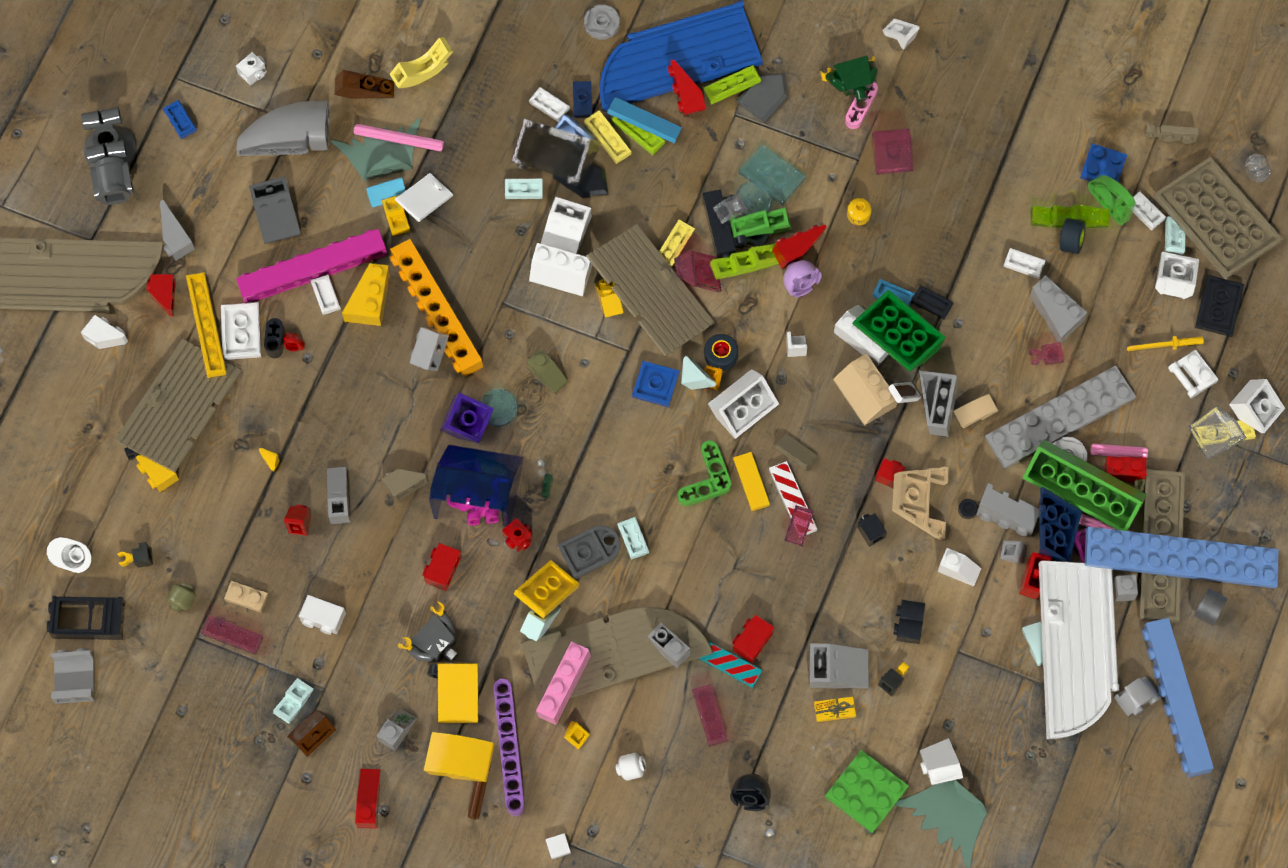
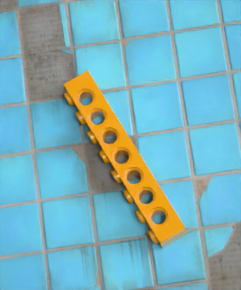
M411 239L391 248L392 256L389 258L393 266H398L400 269L398 273L402 281H407L409 285L407 289L410 295L417 298L418 302L416 304L419 310L426 313L427 317L425 319L429 327L433 326L435 330L449 335L444 352L448 358L451 357L454 363L452 365L457 374L461 373L464 378L483 368L481 357ZM407 261L413 262L409 266L404 265ZM416 276L422 277L418 281L413 280V278ZM425 291L430 292L427 296L421 295ZM434 306L439 307L437 311L430 310ZM441 322H448L447 326L439 325ZM451 337H457V338H458V339H457L456 341H454V342H450V341H449V338H451ZM460 352L467 353L464 357L457 356Z

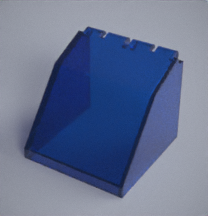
M448 445L437 464L430 488L429 502L433 518L438 519L441 500L446 501L447 495H451L450 502L466 505L467 498H470L469 505L485 508L486 501H490L489 508L501 510L505 527L509 525L512 521L524 457Z

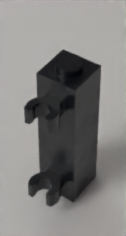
M721 189L704 192L702 194V201L716 259L729 258L732 253H736L735 248L747 247L745 235L736 238L732 237L726 213V207L732 208L737 206L736 196L729 195L723 198Z

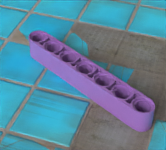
M499 679L494 684V697L505 801L508 813L512 816H520L524 812L525 805L513 693L510 682L506 679ZM501 686H506L508 691L506 693H499L498 689ZM503 705H508L510 710L504 713L500 711V708ZM506 724L512 726V729L508 732L502 730V727ZM511 743L514 745V749L506 751L504 746ZM508 763H515L517 765L514 770L506 769ZM511 782L519 784L515 790H510L508 785ZM515 801L521 804L516 810L510 808L511 803Z

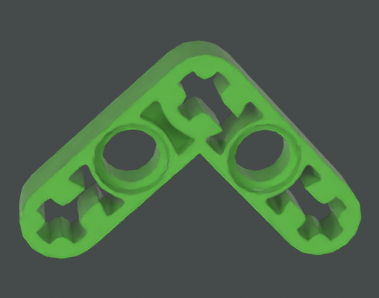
M706 441L701 447V454L710 479L681 488L678 491L677 498L682 506H690L724 495L731 489L729 474L718 445L714 441ZM709 446L711 449H714L713 459H711L709 452H705ZM719 463L722 468L720 471L714 472L711 470V465ZM721 475L723 483H727L726 488L718 486L720 482L718 477ZM706 486L710 489V492L707 495H702L699 492L700 487ZM694 489H696V495L698 498H695V494L691 495L693 494ZM683 493L691 495L689 496V500L686 501L685 498H682Z

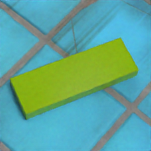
M754 65L703 89L712 105L760 83L761 78Z
M615 116L612 118V123L652 156L665 144V140Z

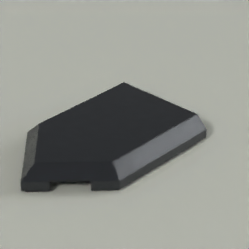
M576 150L572 151L553 175V179L581 198L608 195L605 170Z

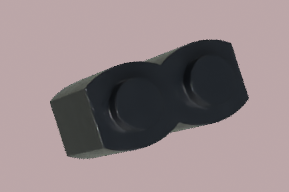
M902 600L901 605H897L896 616L899 617V624L895 623L893 635H897L896 641L920 644L925 603Z

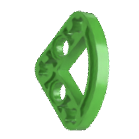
M1099 175L1089 182L1088 189L1090 193L1119 225H1123L1130 220L1135 207V200L1120 183L1105 175Z

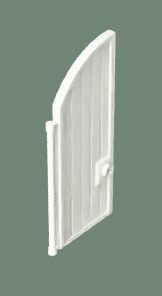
M1039 562L1047 739L1065 738L1087 729L1109 707L1111 691H1119L1113 569L1085 566V563Z

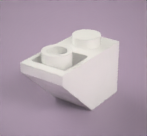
M96 315L92 317L81 331L83 338L98 349L125 345L128 342L125 336L126 333L121 328H114L106 318H99Z

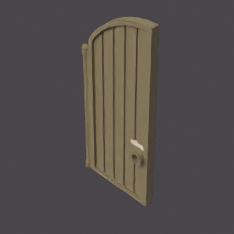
M0 238V309L110 313V306L108 304L122 305L138 295L147 286V281H150V274H155L159 267L164 244L163 242Z

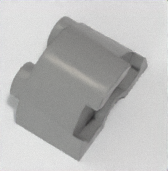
M1144 676L1126 686L1125 690L1117 694L1114 699L1129 717L1132 714L1136 716L1144 710L1143 706L1150 703L1152 705L1160 699V694L1148 678Z

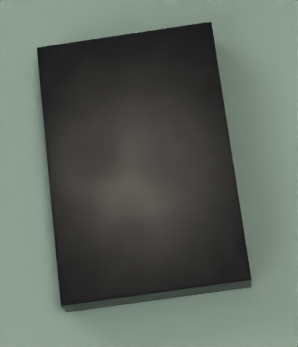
M1207 275L1195 328L1232 337L1244 284Z

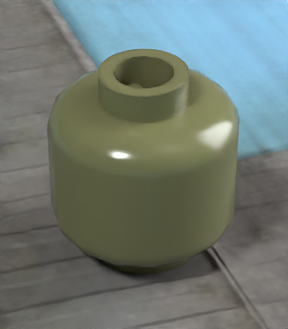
M182 582L174 584L166 598L171 604L169 608L179 613L181 609L189 610L196 597L193 592L194 588Z

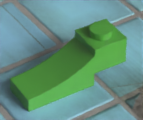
M785 207L768 213L766 210L730 220L734 238L745 235V237L772 233L776 235L792 230L789 213Z

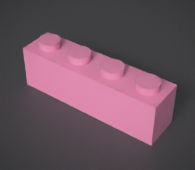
M571 641L536 710L539 718L557 725L591 657L589 649Z

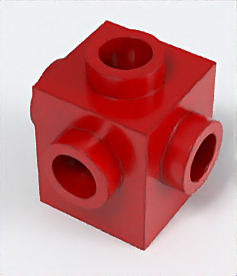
M517 518L502 530L503 537L506 539L505 543L511 550L514 548L519 552L526 550L532 544V530L527 524L523 525Z

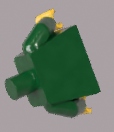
M866 55L835 64L832 72L831 68H827V73L822 71L820 73L823 81H828L838 91L843 92L845 96L855 94L857 102H863L867 100L865 91L870 90L871 85L876 80L878 68L875 64V57L872 56V60H868Z

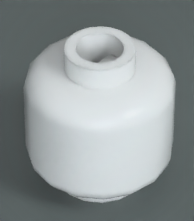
M638 753L620 756L618 764H616L618 776H622L626 781L641 778L644 771L647 770L644 757Z

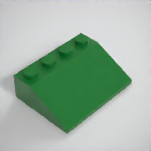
M887 290L852 323L910 372L933 357L941 349L946 338L890 290Z

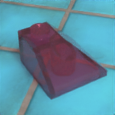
M689 250L674 258L678 277L695 287L715 292L722 291L720 279L715 278L710 262L716 259L715 256Z

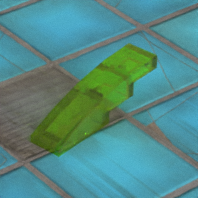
M1073 204L1072 207L1053 205L1051 208L1034 205L1031 207V226L1062 228L1064 221L1069 218L1084 221L1085 228L1109 227V209L1076 204Z

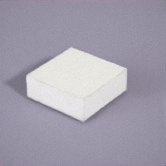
M565 833L545 839L551 859L571 854Z

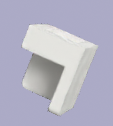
M791 331L787 332V357L806 356L807 344L805 335L791 336Z

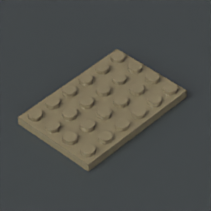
M1211 157L1157 191L1153 196L1225 280L1280 244L1283 240Z

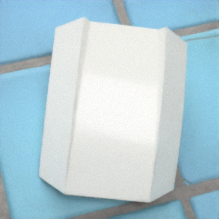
M1162 252L1155 285L1156 290L1161 295L1166 294L1183 299L1193 296L1199 259Z

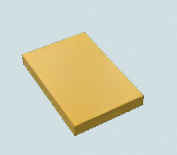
M550 560L518 587L514 595L544 618L579 587L580 583Z
M438 663V723H478V663Z

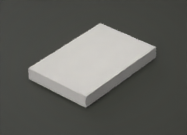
M259 302L221 305L223 359L261 357Z

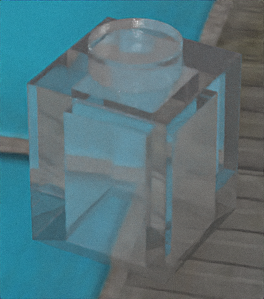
M739 194L724 199L713 207L722 224L737 218L747 211Z

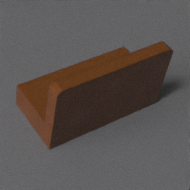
M314 710L287 737L308 757L336 729L324 715Z

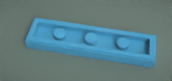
M616 97L607 112L672 143H675L682 127Z

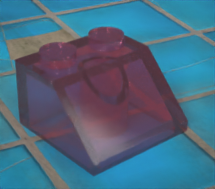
M910 128L874 131L872 133L871 142L876 175L913 171Z

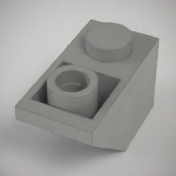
M662 623L647 636L661 655L676 668L690 656V648Z

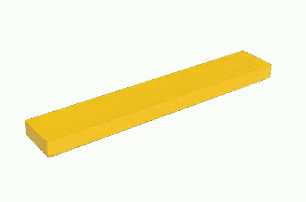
M205 272L186 275L207 378L226 375Z

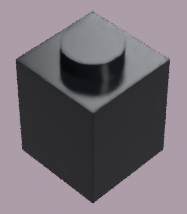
M876 513L872 515L866 514L859 519L857 528L869 547L886 538L887 531Z

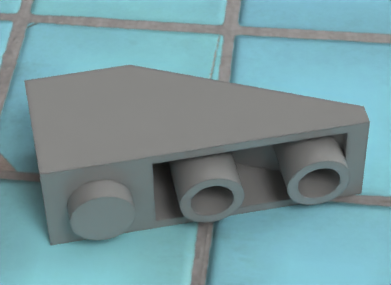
M347 467L327 468V500L331 524L350 523Z

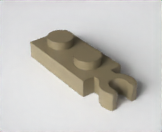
M1148 125L1146 137H1158L1159 140L1165 142L1180 141L1184 144L1196 142L1198 128Z

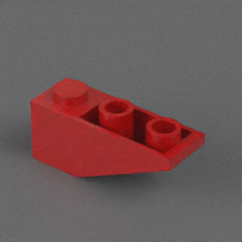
M671 60L669 62L670 66H667L669 76H673L674 79L672 88L674 94H678L679 101L677 102L679 113L682 112L683 116L705 111L706 106L702 91L675 60Z
M814 225L808 231L803 233L799 231L790 238L786 239L783 237L777 240L772 252L781 269L787 268L792 262L801 261L823 235L827 228L826 225Z

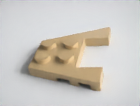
M949 467L904 471L894 474L892 511L936 539H945L946 522L929 518L930 482L940 485L948 484Z

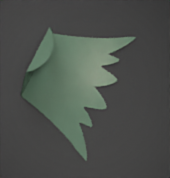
M421 117L407 129L406 134H417ZM400 127L397 132L404 133L403 128ZM365 136L364 145L355 139H352L353 146L330 140L350 160L363 181L413 169L414 146Z
M956 780L935 784L918 794L899 800L895 806L917 808L912 813V816L926 815L922 823V830L939 827L937 836L939 844L953 837V851L955 852L961 846L966 867L970 868L975 842L987 814L986 808L980 800Z

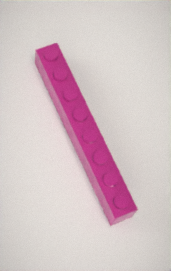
M371 229L362 235L350 236L342 242H333L327 247L313 249L310 253L296 255L293 259L279 261L273 266L261 267L256 272L244 273L236 278L244 303H253L310 283V280L328 274L330 276L387 256V252L379 229Z

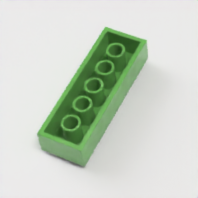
M1043 440L1038 446L1022 477L1039 488H1046L1078 509L1122 531H1128L1147 494L1046 440Z

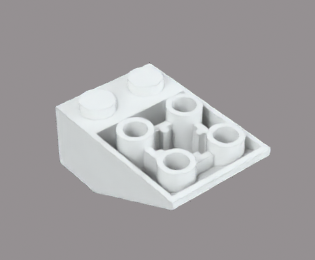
M555 197L541 244L578 254L592 217L591 208Z

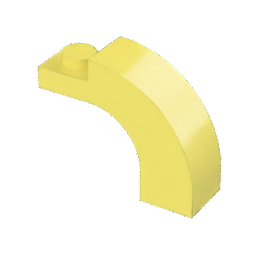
M440 37L429 51L420 58L409 62H399L391 71L390 76L398 88L418 85L444 69L448 64L447 59L453 53V50L445 37Z

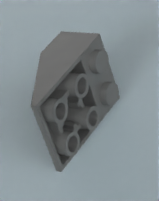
M285 176L249 185L264 244L301 235Z

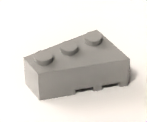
M1046 275L1032 287L1030 297L1048 324L1047 327L1052 331L1059 346L1084 322L1087 312Z
M919 370L929 434L949 437L958 389L957 375Z
M988 483L976 515L985 522L992 521L1001 528L1013 529L1019 535L1031 536L1039 517V509L1021 499L1015 501L1009 498V493L1005 491L1001 494L993 490V485Z

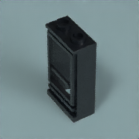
M52 596V602H49L48 612L51 616L50 621H47V632H49L53 639L123 640V635L120 631L121 623H124L122 607L126 606V602L123 597ZM60 605H88V629H58ZM94 606H103L101 630L91 629Z

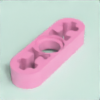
M875 82L871 85L872 90L869 91L867 100L864 101L867 104L865 108L857 107L856 97L852 102L845 118V124L848 128L857 129L861 126L877 95L878 86ZM855 112L858 113L857 120L851 122V119H853V117L855 116Z

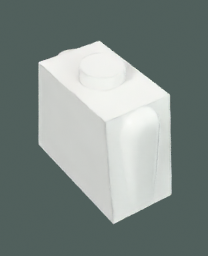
M949 738L920 750L922 758L920 766L923 774L928 775L931 785L963 778L960 763Z

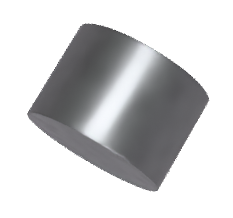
M1208 588L1194 616L1213 626L1228 598Z

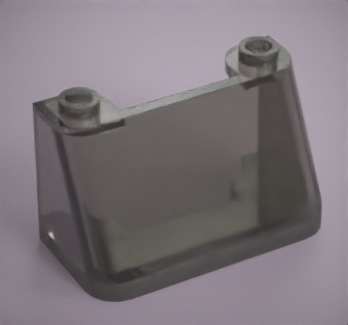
M524 119L512 162L518 163L517 167L525 170L531 167L567 179L566 183L577 186L578 183L583 182L600 148L601 142Z

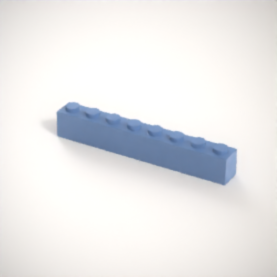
M1166 618L1148 622L1142 630V637L1148 643V657L1154 663L1153 674L1159 680V694L1165 700L1164 711L1166 716L1170 717L1171 723L1169 727L1171 734L1176 737L1175 748L1177 753L1181 754L1182 771L1186 773L1187 778L1211 773L1214 767L1170 620Z

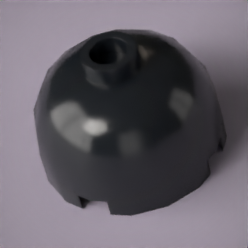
M758 774L742 775L733 784L730 799L736 806L738 804L745 806L744 810L762 811L770 803V786Z

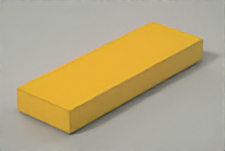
M752 452L733 457L751 512L770 506Z

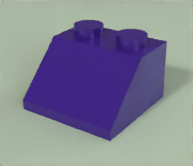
M459 392L454 396L440 430L456 438L479 443L494 408Z

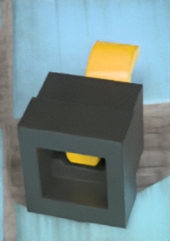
M147 542L138 543L139 548L132 549V553L119 552L117 554L119 557H126L125 561L119 562V565L125 567L131 562H134L137 568L153 565L150 546Z
M903 662L896 671L891 668L880 679L878 686L892 697L904 680L902 676L906 674L910 666Z

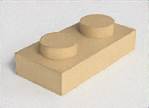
M231 581L224 599L225 601L261 613L268 593Z

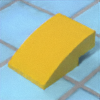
M432 732L424 771L430 775L448 776L451 779L487 782L495 744L465 736Z

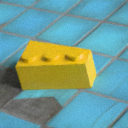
M369 263L342 312L344 322L382 325L390 278L388 265Z

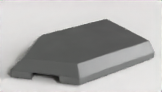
M785 73L759 75L761 82L747 88L736 102L765 123L788 97Z

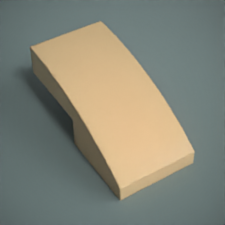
M990 394L954 410V413L961 427L966 428L980 419H986L999 410Z

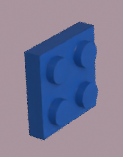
M1092 143L1080 178L1092 181L1099 175H1105L1118 182L1127 154Z
M643 361L632 397L669 408L680 371Z

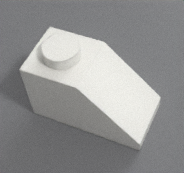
M948 548L938 569L939 573L971 586L975 585L981 568L967 556Z

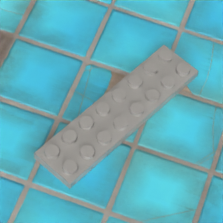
M1114 366L985 435V440L1005 470L1033 455L1043 440L1053 444L1055 441L1070 435L1135 400L1136 396L1118 368Z

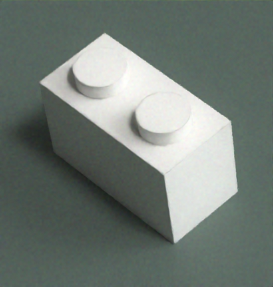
M308 595L299 618L304 626L309 628L315 626L320 628L321 632L331 635V633L338 634L346 612L343 607Z

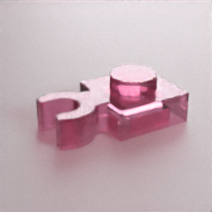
M1061 342L1042 345V351L1038 349H1031L1029 351V355L1037 356V359L1031 360L1032 365H1037L1043 360L1045 365L1064 362Z

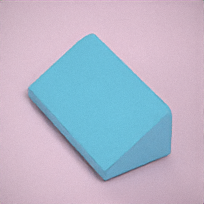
M402 178L366 188L372 207L383 205V199L401 195L406 191Z

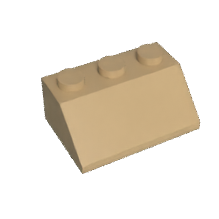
M867 353L851 362L833 379L864 426L897 406V401L888 389L889 385Z

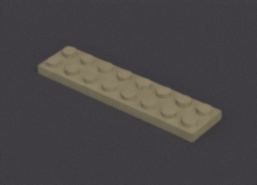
M1146 469L1147 476L1145 478L1144 493L1147 496L1144 500L1143 533L1183 538L1185 473ZM1141 573L1139 620L1157 621L1169 618L1170 622H1179L1181 577Z

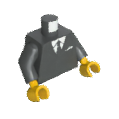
M437 601L439 609L435 610L433 606L430 609L438 615L434 614L411 640L408 637H402L406 641V645L403 646L398 643V647L400 649H407L406 651L418 661L439 662L443 657H446L450 662H453L459 655L452 648L456 643L454 638L456 635L455 628L446 611H443V604Z

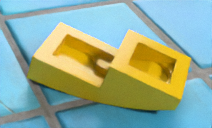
M400 195L382 200L392 236L410 232L404 208L395 201V198Z

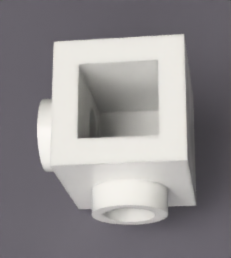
M253 52L236 65L238 74L250 86L257 80L262 79L267 72L264 59L259 55L256 56Z

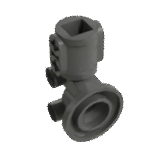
M119 107L82 113L81 118L84 130L94 129L85 142L84 155L91 167L95 199L108 205L123 203L130 198V195L134 194L130 165L136 156L134 138L129 131L123 127L116 126V124L122 123ZM114 139L111 143L101 144L106 140Z

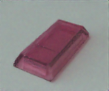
M795 506L784 541L803 547L814 513L813 510Z

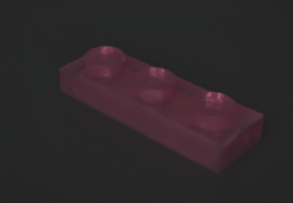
M210 615L201 632L203 636L254 655L257 654L264 638L263 635Z
M711 684L692 689L708 746L728 742Z

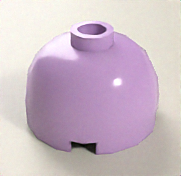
M802 260L792 262L787 266L783 282L791 296L801 297L812 291L813 288L811 286L814 283L818 285L822 276L815 265L809 261Z

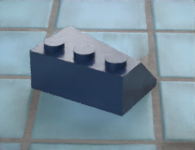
M1040 487L1039 554L1051 557V561L1070 562L1082 510L1044 487Z

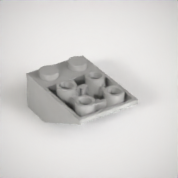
M810 643L809 688L868 689V650L835 644Z

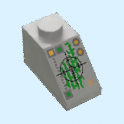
M402 708L398 709L387 719L377 734L378 741L396 751L417 718Z

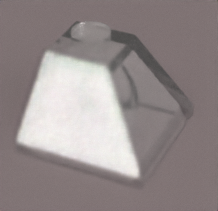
M1218 406L1188 426L1206 459H1210L1233 448L1247 438L1238 422Z

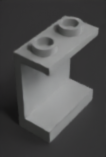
M79 648L74 652L58 650L57 653H51V658L54 660V691H51L53 702L55 704L95 701L94 655L91 650Z

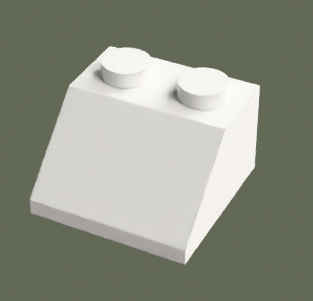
M1267 379L1250 380L1229 404L1239 420L1260 433H1265L1285 409Z

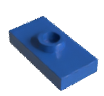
M179 100L163 108L164 113L180 139L197 131Z

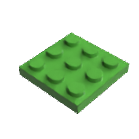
M861 750L831 787L825 798L873 834L909 788V785Z

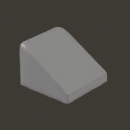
M1003 541L1000 559L1023 564L1026 545L1021 541Z

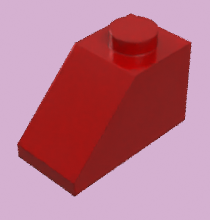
M150 274V281H147V292L150 293L152 299L170 317H174L176 288L174 276L170 274Z
M297 504L296 506L289 507L284 518L288 534L308 536L311 512L307 506Z

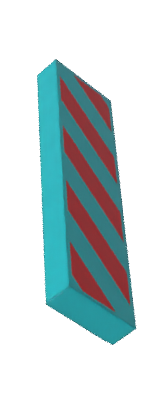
M709 642L713 654L698 659L753 688L762 670Z

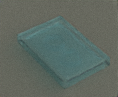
M763 145L758 148L739 170L740 175L781 205L789 199L806 179L805 175Z

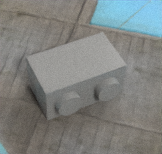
M421 327L417 333L415 347L411 352L410 363L426 370L438 371L449 335L432 328Z

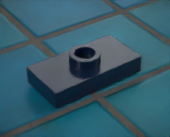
M591 81L573 82L574 118H586L592 115Z

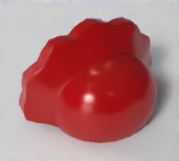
M290 332L284 336V347L287 350L293 352L304 350L305 343L296 333Z

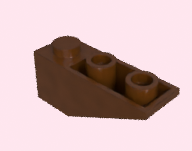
M342 70L335 78L334 95L351 99L394 98V81Z

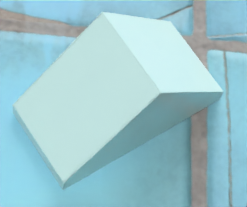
M688 356L683 358L681 384L691 390L714 387L717 384L697 362Z

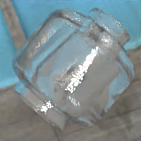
M1253 154L1248 157L1244 164L1247 177L1251 181L1263 182L1271 174V167L1266 156Z

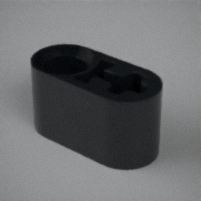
M272 318L266 324L264 348L270 358H278L283 353L285 329L282 321L278 318ZM271 345H278L274 350L269 349Z

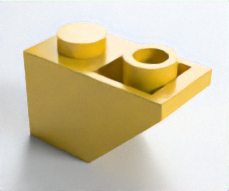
M602 279L595 283L596 293L605 318L622 314L621 300L611 289L615 286L614 282L612 281L607 284Z
M138 455L136 457L138 461L136 466L142 475L144 473L147 474L149 477L147 482L152 489L157 488L159 492H162L179 480L176 473L149 460L145 456Z

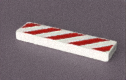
M787 461L770 467L769 472L798 537L816 532L817 527Z

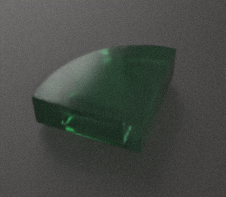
M546 474L543 480L544 486L541 496L549 499L553 475Z

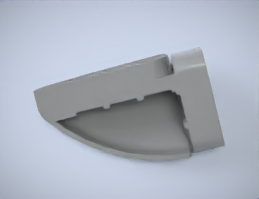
M301 101L268 112L254 121L238 137L236 145L237 156L302 155L308 153L309 146L312 151L329 150V101Z

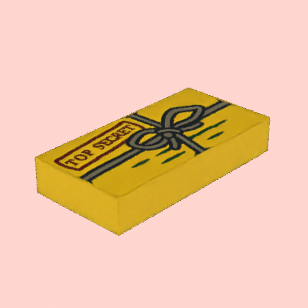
M853 697L814 702L816 722L856 717Z

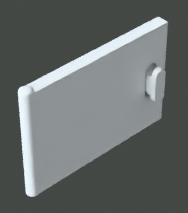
M429 173L400 196L396 197L395 201L420 222L453 197V194Z

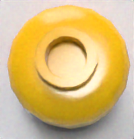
M863 198L852 200L847 209L848 220L858 226L866 224L871 218L872 208L870 203Z

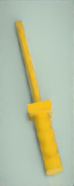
M1173 336L1172 340L1168 342L1129 346L1127 351L1172 346V349L1175 350L1178 346L1203 344L1204 340L1203 337L1177 339V336Z

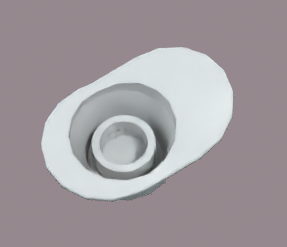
M59 537L52 540L47 547L48 559L57 567L80 573L88 569L91 564L92 556L90 550L82 542Z

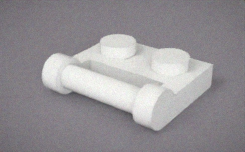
M1196 350L1168 367V370L1175 374L1188 391L1187 394L1190 398L1195 397L1218 381L1216 375ZM1181 367L1185 369V371L1189 374V376L1195 382L1197 387H1194L1191 384L1188 378L1181 371Z

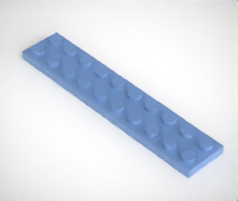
M1097 527L1086 528L1085 566L1267 588L1278 587V549Z

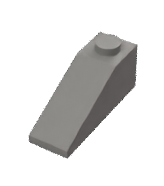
M161 200L162 232L166 245L163 248L169 257L173 256L175 261L195 250L165 201Z

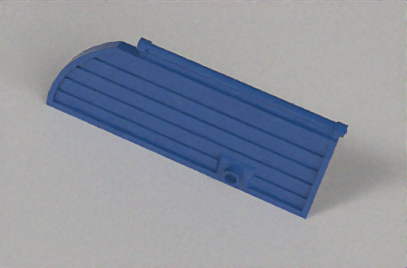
M741 0L721 8L627 34L629 42L619 44L608 58L601 75L600 99L603 112L609 109L615 97L631 104L672 92L674 79L673 76H669L667 66H670L669 62L671 60H675L695 84L733 74L752 65L754 67L763 65L743 8V1Z

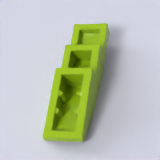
M775 244L751 247L745 252L732 253L729 258L713 259L710 265L715 278L733 277L779 264L772 252Z

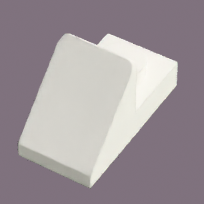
M894 18L882 31L885 36L897 39L904 50L915 39L920 28L917 25Z

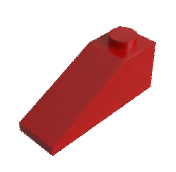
M381 769L360 770L355 816L357 828L377 829Z

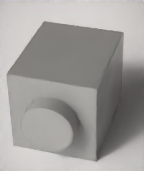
M1136 575L1115 577L1113 582L1115 601L1135 600L1138 595Z

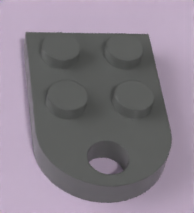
M595 526L557 546L576 580L615 560L620 552V539L617 533L610 527ZM606 537H613L615 543L613 545H606L604 540Z

